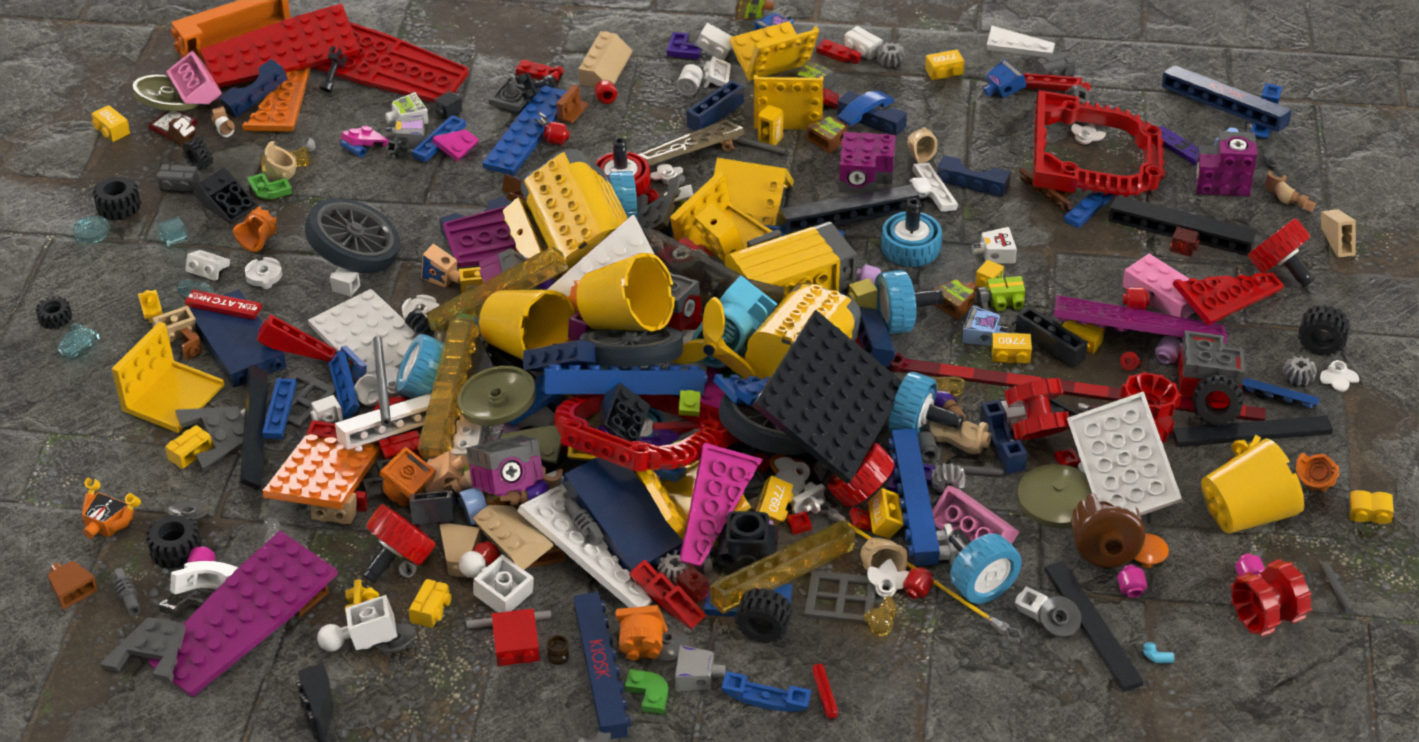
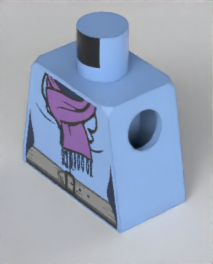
M972 306L963 328L962 343L991 346L992 333H1008L1009 327L1000 326V316L998 314Z

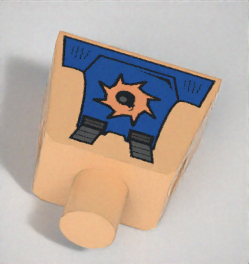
M433 244L423 253L421 278L441 287H447L452 281L459 284L460 275L459 271H457V260Z

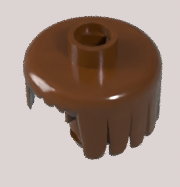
M1094 493L1086 497V504L1084 500H1081L1077 508L1073 510L1070 520L1075 546L1080 556L1088 563L1103 568L1118 567L1134 559L1142 550L1145 542V528L1139 509L1135 507L1136 515L1126 508L1114 507L1109 502L1099 501Z

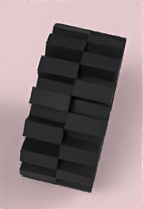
M194 137L183 144L182 152L185 154V159L188 160L187 162L191 166H196L198 171L213 163L212 152L209 151V146L207 147L206 142H203L201 138Z
M52 296V299L47 297L46 301L41 300V304L38 303L35 309L40 325L46 329L48 326L49 329H53V327L58 329L60 325L64 327L65 323L68 324L69 320L72 319L69 301L66 298L62 299L61 296H58L57 299L55 296Z

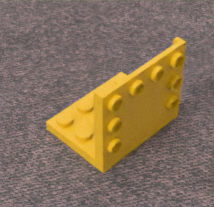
M788 21L730 37L729 42L748 81L754 80V75L766 77L801 67L806 61H810L819 29L815 26L811 31L796 35L791 22Z
M754 75V129H758V115L768 105L783 110V129L807 130L808 125L821 120L823 116V76H820V78L758 77V75Z
M717 158L714 175L718 171L725 174L730 203L761 224L776 226L783 190L787 189V187H793L794 180L786 168Z
M718 171L670 216L675 242L687 237L696 245L705 244L700 237L701 232L696 227L695 216L711 203L735 223L744 248H747V241L772 232L771 229L730 203L725 174L721 171ZM724 272V281H725V278H727V276H728L725 272Z
M162 322L154 326L111 368L122 411L176 433H179L183 428L176 417L175 410L203 408L225 385L223 379L174 361L167 327Z
M699 461L685 467L687 468L686 475L677 482L668 479L661 481L653 470L647 469L646 471L638 472L664 518L683 540ZM743 494L733 511H747L751 508Z

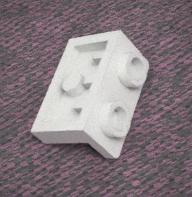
M713 56L710 62H706L703 69L705 71L702 78L704 81L703 87L707 88L710 82L716 86L726 84L729 81L731 64Z
M198 250L187 254L185 270L186 272L211 280H218L219 271L229 267L230 259Z

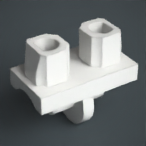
M810 482L805 485L803 493L800 494L796 490L792 491L794 493L790 502L792 513L808 512L810 510L814 514L819 513L821 510L820 505L824 504L825 486L822 483L816 486Z
M944 524V530L936 531L938 544L945 545L939 546V560H949V564L952 565L957 550L948 541V536L952 532L951 524Z

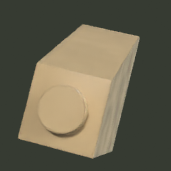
M1339 209L1321 211V229L1336 256L1339 258L1356 255V220Z
M450 523L440 524L441 541L448 575L466 577L459 569V560L464 553L473 551L475 546L482 542L480 528Z

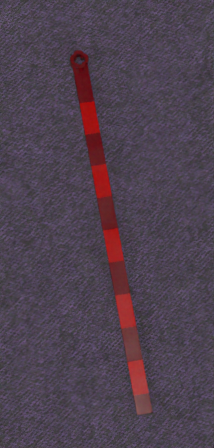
M896 353L890 366L886 367L891 372H916L926 376L1013 387L1030 381L1046 379L1036 376L905 359L900 353ZM1060 380L1064 395L1114 402L1123 399L1120 397L1121 388ZM1181 397L1179 407H1176L1175 410L1195 413V408L1193 409L1192 405L1193 398ZM1207 400L1208 404L1214 408H1224L1229 404ZM1243 405L1236 419L1265 421L1266 408Z

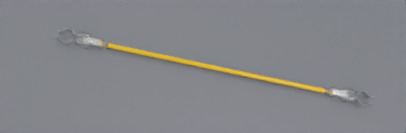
M824 501L822 505L828 506L829 510H820V514H827L828 519L851 528L867 540L872 538L852 525L845 516L840 514L839 510L833 507L830 508L829 503ZM907 561V566H908L909 568H911V569L916 568L915 566H913L911 563H909V562ZM934 580V585L984 617L998 633L1008 635V639L1011 642L1019 643V638H1011L1009 632L1018 633L1020 639L1023 640L1020 630L1016 628L1011 629L1007 622L985 614Z

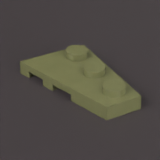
M555 425L502 433L501 439L519 435L538 439L541 461L557 464L562 443L560 442L561 436L557 432Z

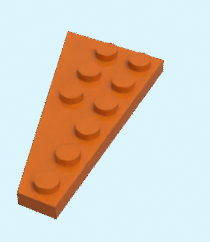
M310 68L287 72L288 79L276 87L274 92L271 91L258 106L257 112L250 115L248 122H244L242 125L243 131L294 132L310 75Z

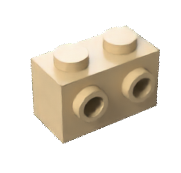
M188 305L153 317V327L159 322L166 324L170 342L182 337V329L187 327L192 332H195L196 319Z
M352 493L342 509L311 505V519L321 522L330 521L339 524H351L356 516V493Z

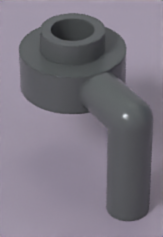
M986 287L977 288L978 305L981 306V309L989 311L990 291Z
M713 546L710 549L699 570L703 569L704 573L713 571L710 555L717 554V546Z

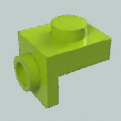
M680 390L679 415L699 416L700 392Z

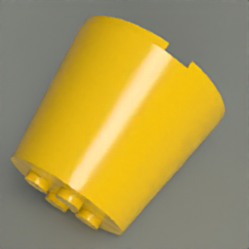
M638 253L588 272L581 278L577 287V306L580 315L588 326L596 330H660L667 325L674 310L675 297H672L670 285H673L672 278L662 260L652 253Z
M499 290L491 294L483 304L479 317V328L483 339L489 345L523 360L524 350L550 346L553 343L561 344L569 340V318L575 314V310L569 298L555 290Z
M1270 439L1261 440L1202 478L1201 488L1207 509L1225 533L1231 534L1293 517L1303 511L1304 497L1297 474L1291 473L1286 464L1290 462L1274 441Z

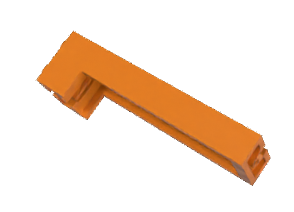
M238 0L171 22L173 28L171 29V34L175 39L173 43L176 52L180 53L182 59L193 51L201 61H204L201 50L205 47L291 18L288 0Z

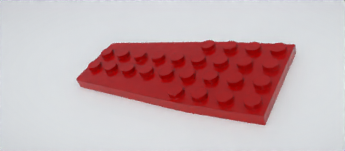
M342 3L294 16L201 50L207 70L218 87L256 80L259 76L258 68L270 59L281 65L285 73L331 62L327 56L330 54L332 46L336 48L334 53L338 52L339 47L342 50L340 59H343L344 54L350 57L361 53Z
M350 22L361 53L347 57V62L344 64L345 67H337L334 76L405 96L415 92L420 100L435 103V99L448 91L455 93L469 75V70L466 66L394 36ZM332 62L313 68L328 73Z

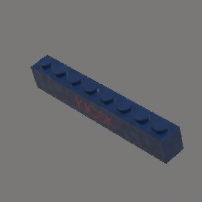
M1175 65L1163 72L1161 87L1277 132L1287 127L1290 123L1292 110Z
M599 592L574 595V610L599 730L605 734L610 733L611 739L628 737L627 728L631 727L630 715L625 714L624 711L627 710L626 697H621V693H624L622 680L618 681L617 677H620L619 665L614 664V660H616L615 647H610V644H613L611 631L607 632V628H609L608 616L603 615L606 612L605 601L600 600Z

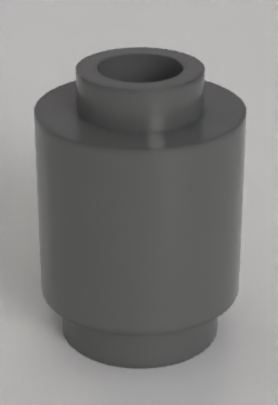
M930 432L919 433L917 437L922 459L924 461L935 459L938 448L933 434Z

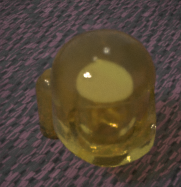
M891 596L883 598L884 602L879 604L880 608L869 610L863 616L865 622L870 625L871 632L876 636H885L893 629L892 619L895 618L897 608Z

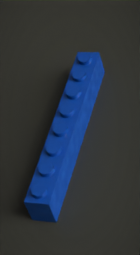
M549 364L548 367H544L543 391L545 394H605L620 382L635 394L680 395V390H692L700 392V395H704L705 371L699 368V365H688V368H680V365H668V368H660V365H648V368H640V366L628 368L608 366V368H600L601 365L589 364L588 368H581L579 364H569V367H561L560 364Z
M916 429L892 430V438L888 439V448L893 452L891 453V458L895 465L894 480H898L896 490L897 494L901 495L899 501L901 511H904V514H902L903 526L907 527L905 529V540L910 543L908 545V556L913 559L914 566L939 564L940 549Z

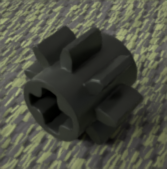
M395 137L394 140L390 139L386 147L389 152L388 155L393 156L395 159H400V156L405 157L408 151L407 141L399 137Z

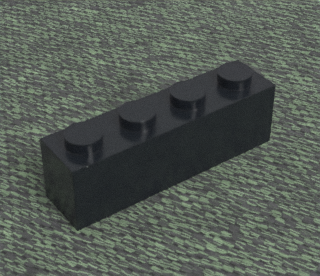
M1030 306L1017 314L1015 332L1018 334H1031V342L1072 368L1086 359L1088 342Z

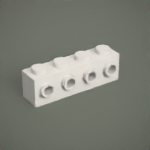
M459 410L460 420L456 422L457 434L453 436L454 448H451L450 452L457 457L464 455L468 459L466 447L483 444L487 426L471 423L462 416Z

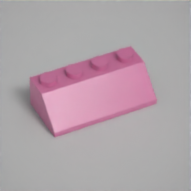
M193 51L166 71L185 103L210 104L222 94L205 64Z
M947 486L932 510L936 527L944 530V524H951L952 531L955 529L962 530L963 534L971 541L986 534H999L1012 544L1020 532L963 491L952 486Z

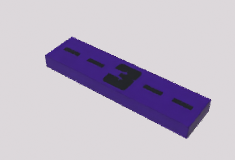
M1159 127L1161 138L1164 139L1163 146L1196 165L1198 147L1167 128Z

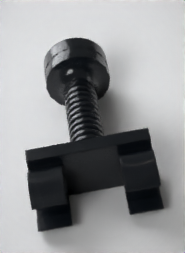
M335 46L330 48V54L327 57L332 64L326 80L321 81L319 86L321 90L332 93L334 88L332 80L337 67L344 68V64L347 62L345 54L343 59L340 60L342 55L340 47L337 53H334Z
M529 73L515 78L517 84L523 83L526 90V93H522L524 100L538 95L536 88L544 86L554 88L556 84L555 78L551 75L544 76L542 80L535 82L532 81Z

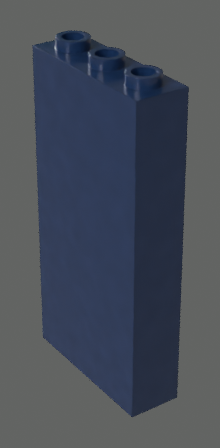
M240 289L223 295L247 300ZM192 307L189 308L196 319V332L233 388L247 383L248 368L251 364L267 371L268 374L286 368L283 351L264 346L257 341L258 331L263 325L258 315L252 320Z
M596 457L564 474L563 486L582 509L587 510L599 525L603 534V541L607 544L613 556L616 555L619 559L618 563L623 570L627 569L630 573L644 559L652 567L657 568L661 558H666L667 553L670 555H674L675 552L677 555L681 553L683 540L666 521L657 504L632 470Z

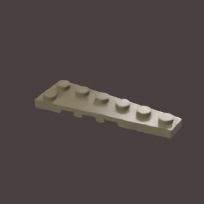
M724 119L639 155L648 162L649 166H652L658 162L728 139L736 140L740 135L744 134V129Z

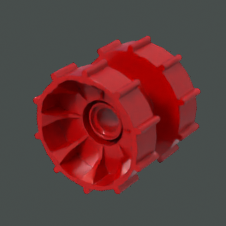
M1145 371L1133 376L1128 375L1126 384H1122L1120 397L1126 398L1144 392L1161 442L1166 443L1168 435L1172 434L1175 423L1171 417L1175 408L1179 407L1182 396L1176 387L1177 383H1172L1164 378L1162 374H1150Z
M1060 378L1030 381L1004 391L1008 408L1024 406L1027 419L1012 424L1016 440L1046 437L1070 429L1067 420L1069 417L1068 411L1052 413L1049 400L1064 395Z
M1281 559L1268 563L1267 568L1259 575L1247 572L1236 577V581L1230 585L1232 589L1231 603L1234 605L1239 617L1238 620L1245 625L1250 634H1260L1263 637L1275 632V627L1281 624L1283 620L1291 621L1293 624L1306 618L1305 615L1312 611L1310 598L1312 593L1307 587L1303 578L1304 575L1292 565L1291 561L1283 562Z

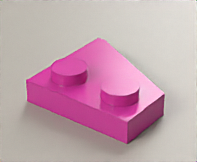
M369 126L341 132V139L351 145L373 146L374 142H379L383 146H387L389 139L375 132Z
M466 129L435 136L432 140V143L457 162L479 142V139Z

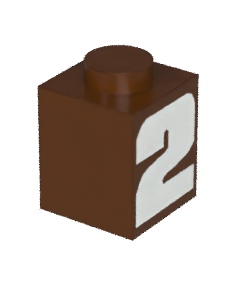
M182 115L178 119L174 118L169 122L167 134L182 147L184 143L193 139L197 129Z

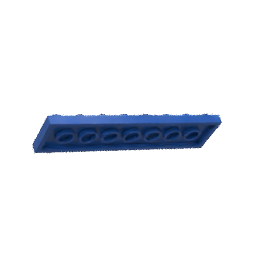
M549 86L540 87L537 91L538 95L533 97L484 159L482 167L514 176L543 138L545 125L541 126L535 121V118L539 120L541 118L539 112L548 117L549 122H555L557 120L556 103L567 91Z

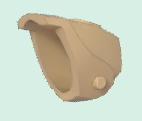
M926 127L908 136L907 145L917 164L929 161L937 152V139Z
M271 141L265 149L264 161L267 175L273 181L284 178L289 180L295 174L296 160L289 152L275 146L274 141Z
M870 538L863 545L860 556L863 567L867 571L869 567L879 569L888 559L892 560L897 572L906 570L907 552L901 545L882 538Z

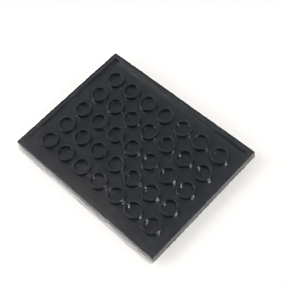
M815 309L752 406L837 477L848 484L853 479L895 405L893 402L902 381Z

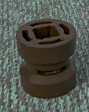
M553 635L547 640L548 659L554 665H562L569 660V645L566 637Z

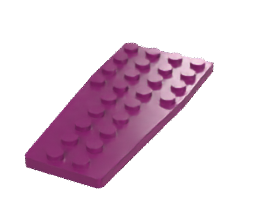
M507 206L451 220L443 224L452 256L457 260L458 268L480 265L479 262L510 248L518 252L515 240L510 234L511 230L505 222V216L502 211Z
M1056 295L1054 317H1057L1060 321H1069L1071 319L1083 325H1087L1088 322L1094 323L1096 327L1100 328L1112 326L1118 331L1131 329L1182 338L1186 330L1224 336L1223 343L1226 344L1227 332L1224 325L1213 323L1207 326L1204 321Z
M279 530L238 567L184 623L186 631L181 650H178L176 656L178 662L177 666L173 668L172 673L174 677L171 683L188 696H195L294 616L338 575L336 568ZM150 658L149 663L155 670L160 660Z

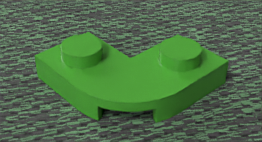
M264 173L247 177L252 192L258 198L274 199L292 194V189L286 178L269 183Z
M629 669L625 691L645 694L642 711L664 714L668 699L666 680L653 672Z

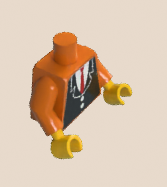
M87 478L85 486L89 490L85 494L82 509V518L86 527L83 530V534L89 539H92L97 533L110 537L115 532L128 527L130 520L133 518V508L141 504L140 498L132 493H128L125 497V502H122L100 492L94 494L100 488V482L95 479L94 484L91 486L92 479Z

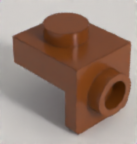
M189 328L182 329L183 344L181 347L183 356L186 360H189L202 353L200 338L196 332H192Z

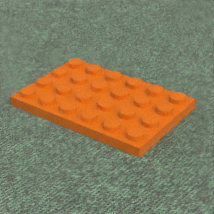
M307 435L264 488L263 498L342 509L381 454L380 448L373 443H367L347 450L336 438L328 437L322 439L318 438L317 435Z

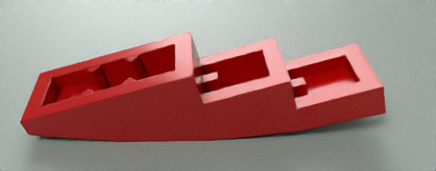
M645 559L628 574L653 600L689 629H693L707 616L679 585L675 587L662 572L658 574Z

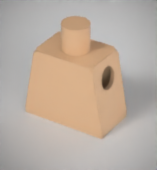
M445 452L426 462L436 470V474L425 484V491H444L442 486L457 478L460 480V476L463 475V468L469 464L468 459L464 455L457 457L451 452Z

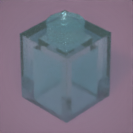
M179 216L158 223L159 231L157 233L159 239L164 241L167 246L188 240L185 225Z

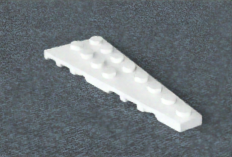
M635 215L629 217L547 290H555L569 297L571 287L576 285L573 281L581 280L586 273L638 253L654 254Z
M559 486L519 506L518 512L526 520L547 536L626 606L631 608L651 605L652 600L636 582L630 579L629 571L621 568L616 555L612 556L608 552V546L603 539L601 544L594 546L572 522L571 514L564 508V502L567 499L562 495V489Z

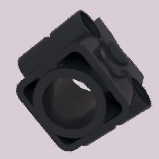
M731 511L728 513L727 523L724 524L723 529L718 534L717 562L726 566V575L751 574L768 577V567H772L777 563L778 528L773 524H769V515L766 512Z

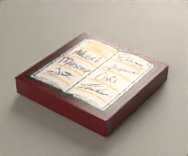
M166 111L148 124L149 130L175 141L167 134L169 122L183 115L195 126L197 119L180 111Z

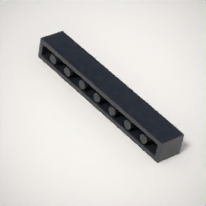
M912 185L781 208L779 209V225L788 235L828 221L836 226L906 212L907 200L911 198L919 200L920 194Z
M1119 195L1115 196L1110 207L1108 220L1109 222L1248 256V253L1252 251L1257 233L1256 229Z

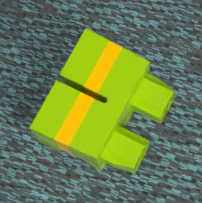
M1022 276L1005 277V282L1004 278L987 279L986 289L991 293V307H995L997 311H1004L1007 306L1023 309L1025 288Z

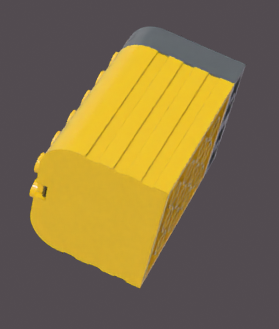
M567 149L558 153L526 176L520 185L521 192L560 273L563 275L628 219L604 170L578 149Z
M828 221L727 254L725 256V272L728 276L725 278V292L741 275L776 302V307L796 285L801 283L819 285L824 289L838 291L840 294L847 296L849 284L856 282L857 253L837 228Z
M808 283L796 285L749 338L745 361L754 369L756 377L762 380L766 377H771L815 309L856 342L861 318L858 304L852 298L842 295L838 291H830L819 285Z

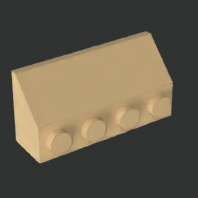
M600 31L579 67V85L595 88L596 84L601 80H609L615 84L632 54V49L617 34Z
M488 505L472 518L481 532L509 560L523 570L554 546L513 505Z

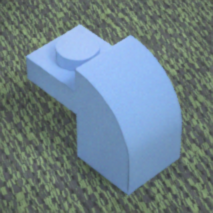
M470 488L459 492L460 497L457 500L459 506L464 509L467 523L473 525L476 523L472 518L487 507V504L480 489Z

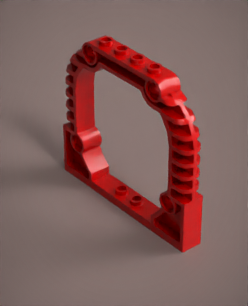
M1039 90L1035 102L1032 186L1075 193L1076 188H1082L1083 192H1086L1088 189L1092 190L1094 194L1099 191L1103 192V195L1106 196L1108 193H1111L1113 197L1124 195L1127 198L1129 195L1136 197L1143 191L1146 193L1148 190H1156L1160 180H1163L1165 170L1163 169L1165 160L1162 159L1164 155V149H1162L1164 139L1161 138V130L1159 127L1151 125L1148 121L1144 123L1140 119L1139 114L1136 113L1134 116L1130 114L1128 109L1121 111L1120 107L1116 106L1115 109H1112L1110 105L1100 107L1099 103H1095L1094 106L1089 105L1088 101H1085L1083 104L1079 103V97ZM1075 121L1124 130L1135 137V144L1143 150L1144 163L1141 165L1138 174L1130 176L1078 168L1073 162H1063L1053 154L1044 152L1047 144V128L1045 126L1057 122L1073 124Z
M577 394L575 397L562 402L556 408L554 414V424L561 436L560 442L562 444L638 472L646 471L647 469L659 470V468L672 470L676 467L683 468L700 460L704 443L727 448L739 441L721 423L719 408L700 402L699 416L679 415L680 395L638 394L650 407L700 424L699 431L671 445L655 446L642 441L630 442L588 426L587 421L584 419L600 411L605 394Z

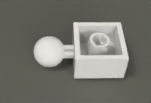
M476 551L464 553L459 560L461 573L466 577L474 578L473 595L498 613L512 611L533 593L534 577L504 555H501L488 567H486L484 557Z
M387 595L347 607L348 626L340 628L335 624L325 625L319 630L317 641L322 649L336 651L342 647L346 639L351 638L357 651L370 648L372 645L381 642H389L396 638L395 618Z

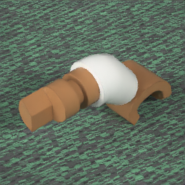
M224 106L212 109L211 120L213 125L216 126L218 134L222 137L231 136L234 132V123L228 119Z

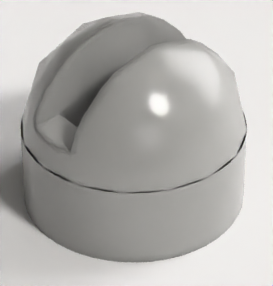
M308 137L301 148L307 152H313L316 149V142Z
M408 559L404 560L399 566V572L404 577H412L417 569L416 564ZM408 564H410L411 572H408Z

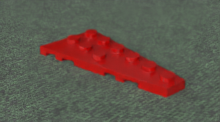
M1273 272L1258 273L1253 276L1238 275L1232 278L1230 276L1206 277L1204 280L1189 278L1188 281H1182L1181 279H1175L1172 283L1207 326L1284 288L1282 282Z

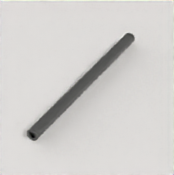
M375 336L373 338L381 424L384 427H388L391 425L383 341L382 337Z

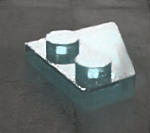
M73 323L71 325L72 331L65 334L63 341L60 342L57 349L59 354L73 358L99 339L98 332Z

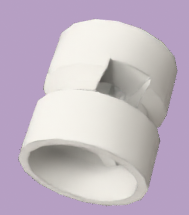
M693 64L686 65L677 82L678 91L687 96L694 95L703 78L702 70Z

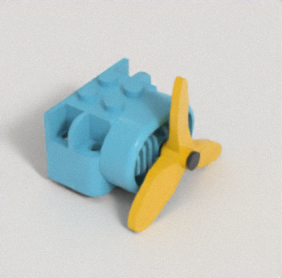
M740 275L720 300L714 297L706 304L703 322L695 331L691 339L692 341L683 344L682 355L672 360V362L675 364H691L701 361L713 368L728 366L746 379L749 376H756L754 369L739 355H743L746 352L749 338L766 320L777 303Z

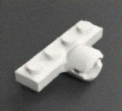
M930 163L913 164L912 170L917 178H912L910 182L913 184L909 185H912L920 194L919 199L931 197L940 211L957 210L958 203Z

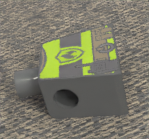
M809 60L806 61L796 74V78H820V76H823V89H828L834 85V71Z

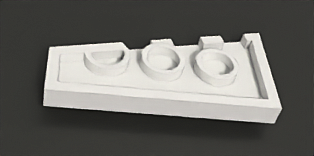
M992 26L986 50L1048 57L1053 55L1055 43Z

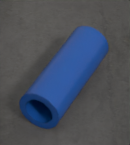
M343 139L340 142L342 147L360 158L366 155L367 150L364 147L351 145Z

